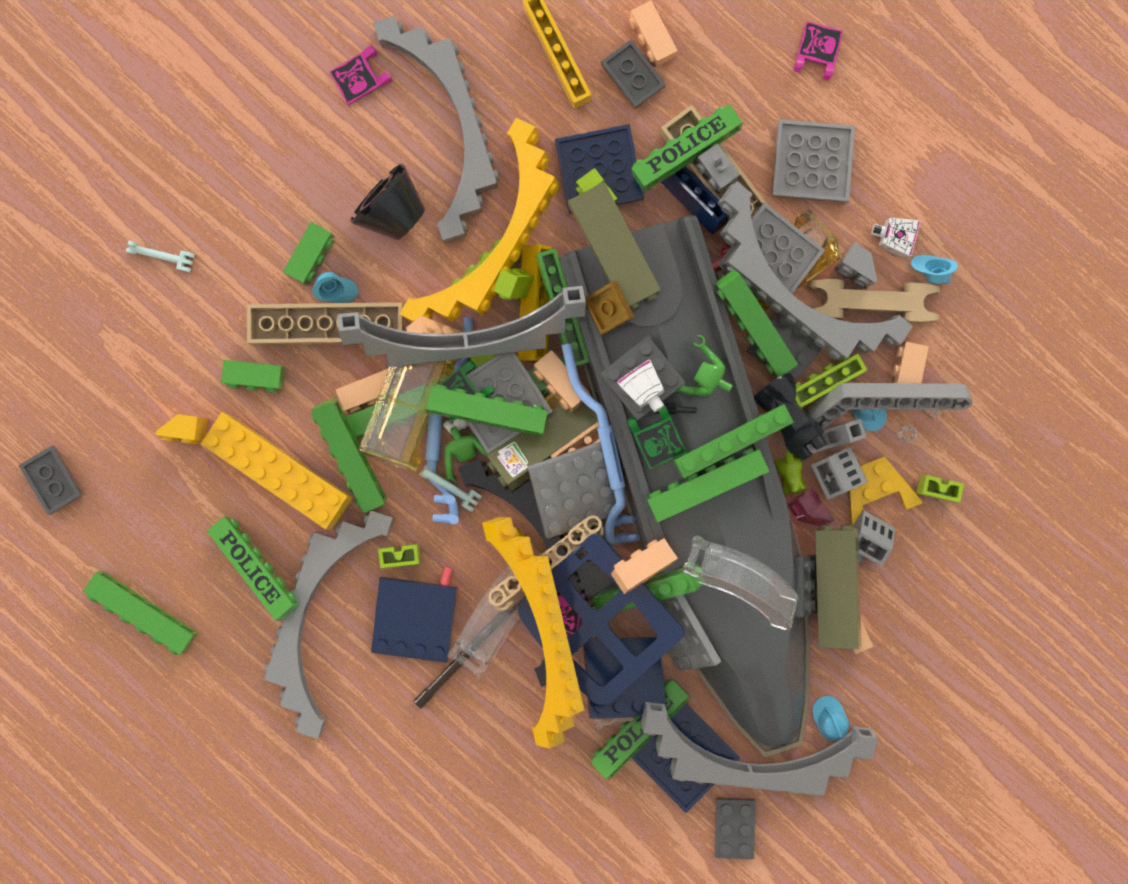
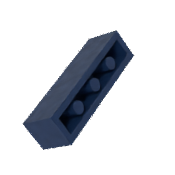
M686 166L661 182L693 216L698 218V221L712 235L726 225L730 215L724 213L721 206L717 204L720 200Z

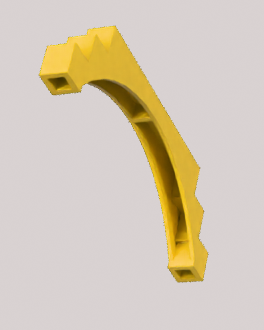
M516 118L507 132V136L516 148L520 180L516 207L501 241L479 267L458 283L426 297L418 299L408 298L400 312V315L406 321L413 323L420 316L432 320L433 315L436 314L453 323L460 316L462 307L480 316L489 309L492 298L498 294L493 290L501 269H510L512 264L518 260L522 247L528 243L532 230L538 226L539 218L543 212H546L552 196L557 194L559 189L556 178L543 172L548 167L549 158L545 151L534 147L538 143L540 136L535 126Z
M497 517L482 523L486 540L498 550L518 579L531 606L542 641L546 665V698L540 720L537 725L532 727L536 745L550 749L565 741L563 731L574 727L572 716L584 711V706L548 556H534L530 537L515 535L511 517Z

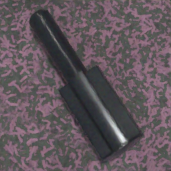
M664 403L668 413L671 415H676L677 412H697L696 407H680L677 404Z

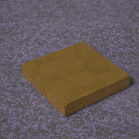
M617 280L612 281L585 298L586 306L601 335L606 334L634 317Z

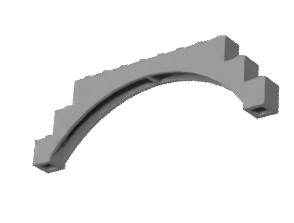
M395 16L374 22V28L381 47L388 46L401 51L424 66L440 82L457 110L464 137L462 177L449 210L442 221H438L437 224L444 244L466 237L464 231L468 229L465 220L460 219L482 212L480 206L484 204L481 195L476 194L497 188L496 181H500L497 170H493L491 163H494L491 151L487 152L485 148L488 142L485 133L481 134L479 127H482L479 115L475 116L473 110L477 109L474 98H469L468 91H471L468 80H464L462 73H465L462 61L458 62L456 58L459 55L456 43L452 44L450 38L432 44L429 33H424L423 27L404 33L401 21L397 22Z
M738 181L729 186L717 203L721 206L724 213L732 215L719 234L723 237L725 243L734 246L722 263L727 273L732 270L737 271L749 289L755 292L757 298L768 302L772 310L784 315L787 322L795 324L800 328V332L803 335L810 336L815 340L814 343L818 347L826 349L833 359H847L855 347L862 353L874 352L881 341L888 346L902 344L913 326L900 315L891 316L884 322L852 323L826 316L798 300L773 273L759 247L751 218L750 197L752 193Z
M583 286L562 288V292L553 300L526 316L499 326L465 333L426 334L402 331L372 322L360 316L358 312L338 314V326L342 345L363 343L366 356L387 354L389 367L546 348V335L565 333V319L585 316L586 301Z
M371 510L370 513L365 515L363 524H366L365 527L348 521H342V524H338L335 532L338 535L337 538L321 532H314L308 539L307 545L309 549L302 557V570L298 571L295 577V582H297L295 590H291L298 599L296 602L299 604V607L285 618L282 626H279L276 637H278L276 645L273 644L270 651L271 661L270 663L267 662L263 672L266 674L264 680L286 687V689H282L279 699L282 700L280 706L302 713L298 714L295 721L297 726L296 732L318 739L322 735L327 717L321 714L315 704L304 675L301 641L308 606L322 579L344 555L372 538L380 535L388 536L390 534L395 519L393 516Z
M645 702L641 719L643 733L652 736L658 735L656 741L658 756L666 759L672 758L670 770L673 779L678 781H695L700 784L713 783L718 786L749 787L755 790L785 791L792 794L803 793L811 796H824L829 776L848 778L854 757L860 760L873 759L878 740L871 728L853 726L852 732L840 741L813 755L783 763L750 764L717 756L693 743L670 720L665 704Z

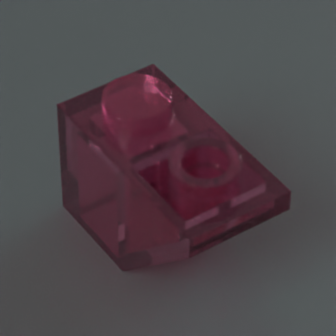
M813 488L801 493L787 504L798 521L819 527L834 521Z

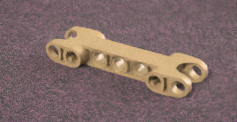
M821 279L808 282L809 289L819 291L824 296L823 305L812 309L838 320L843 319L844 311L902 313V318L907 322L916 324L939 321V314L926 310L923 303L926 296L940 294V287L936 285L905 283L903 292L844 289L845 280Z
M597 516L587 517L573 527L568 535L540 555L548 556V559L552 561L551 571L589 535L600 532V535L603 537L604 529L601 520ZM591 520H596V521H597V522H593V523H591V524H588V522L591 521ZM597 526V529L591 530L592 527ZM561 548L568 549L565 556L558 555V551ZM514 575L506 578L492 589L488 598L496 610L504 612L517 604L526 595ZM503 597L501 602L496 603L499 598Z

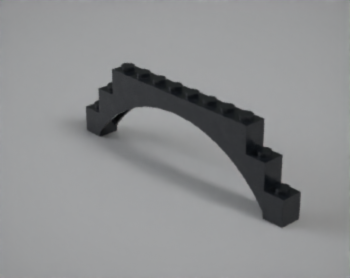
M480 459L458 467L466 487L472 485L502 498L523 514L536 529L547 550L564 538L563 535H557L549 539L546 538L531 480L510 491L507 486L504 488L498 480L500 477L498 473L490 476L486 475L489 473L486 463H482ZM564 548L558 551L559 556L566 555ZM576 571L569 577V582L580 594L585 595V600L588 601L585 591H580L578 583L581 580ZM566 632L568 639L572 635V633ZM544 657L540 666L534 668L541 687L546 686Z

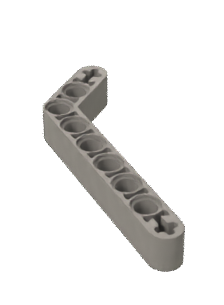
M842 383L807 409V413L824 429L850 409L965 410L971 407L973 401L968 386L965 384Z

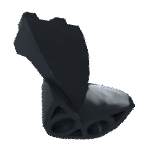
M791 373L783 374L774 379L754 395L755 402L766 412L785 404L794 423L780 430L785 445L791 454H796L803 461L812 455L807 445L811 443L816 450H819L827 444L822 436L825 432L809 413L795 403L796 383Z

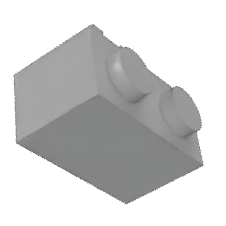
M717 143L701 154L696 160V167L701 174L705 173L709 179L710 187L718 192H721L740 176Z

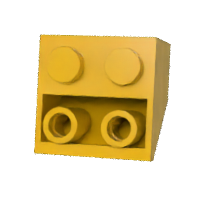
M178 414L159 428L155 435L162 436L161 440L179 442L181 438L182 443L198 444L206 436L208 419Z

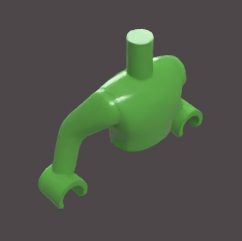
M697 335L702 340V344L697 345L693 342V346L700 348L713 364L703 362L693 380L701 386L700 388L683 386L676 392L707 396L712 394L717 387L729 392L733 385L722 379L725 372L724 364L706 346L705 338L702 335Z
M452 427L450 432L454 440L445 446L446 475L444 479L447 481L450 479L454 480L456 484V477L453 474L452 455L456 457L458 462L466 461L477 454L475 446L484 456L487 457L488 454L474 434L461 436L458 428Z

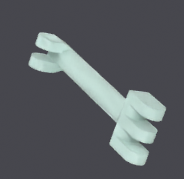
M128 241L127 253H138L177 263L176 269L189 273L191 271L189 267H184V264H193V261L186 259V257L194 258L195 254L181 250L180 255L177 256L141 247L136 242Z
M425 465L423 467V471L419 473L420 476L432 480L463 499L461 506L473 512L474 508L469 503L471 502L477 506L478 502L472 498L475 496L481 499L482 495L472 489L466 493L432 472V468Z

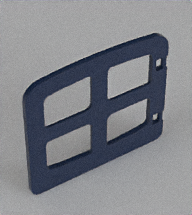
M593 533L552 570V576L556 591L560 593L583 621L582 626L568 638L571 656L591 637H598L623 665V670L608 684L602 686L572 658L579 689L592 702L599 705H607L684 637L685 629L644 583L625 595L620 589L599 610H595L569 582V577L587 560H591L616 583L611 573L615 569L614 565L623 560L600 534ZM584 548L588 554L580 560L577 554ZM525 596L519 603V617L543 648L534 614ZM630 602L636 605L657 634V639L638 656L633 655L609 627V621Z

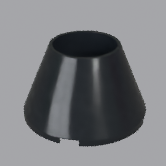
M402 163L394 167L389 172L391 175L384 180L381 179L354 211L356 217L350 218L351 223L399 240L419 221L425 212V207L405 165Z

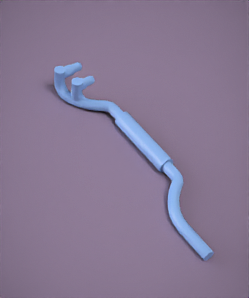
M464 317L463 332L473 331L474 318ZM469 358L458 359L448 372L436 380L443 381L465 365ZM429 413L425 460H427V466L432 468V472L436 474L437 461L440 458L443 416ZM428 479L442 493V495H434V502L448 504L449 514H434L432 521L444 524H457L459 521V509L454 494Z
M571 343L563 344L561 346L573 390L581 401L597 414L599 422L597 429L611 490H614L616 504L609 512L606 520L605 538L609 544L614 546L622 543L637 542L640 539L638 534L622 532L616 536L614 535V527L634 523L636 518L633 515H619L626 504L623 489L625 482L612 425H609L605 408L593 399L582 386Z

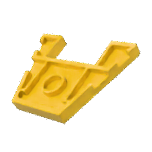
M885 456L860 465L868 482L849 491L850 524L854 525L860 513L864 510L863 505L898 492L906 510L923 503Z

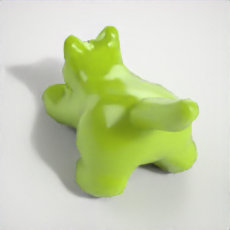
M787 450L786 458L782 460L777 459L774 464L777 473L781 475L783 480L782 489L784 495L789 496L790 493L799 495L801 491L806 490V484L801 475L802 462L796 454L793 455Z

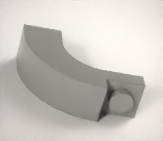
M858 419L824 429L825 433L822 436L827 444L819 450H816L811 443L807 447L813 454L867 438L862 421Z

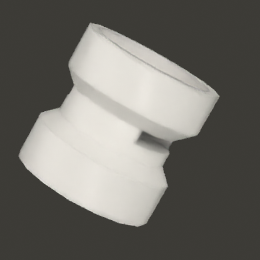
M456 419L453 422L446 420L442 424L449 432L452 427H457L460 432L469 426L466 421Z

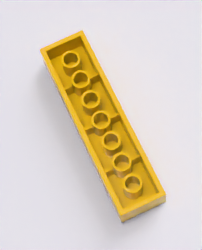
M221 412L201 442V445L324 529H333L353 499L352 496L228 413Z

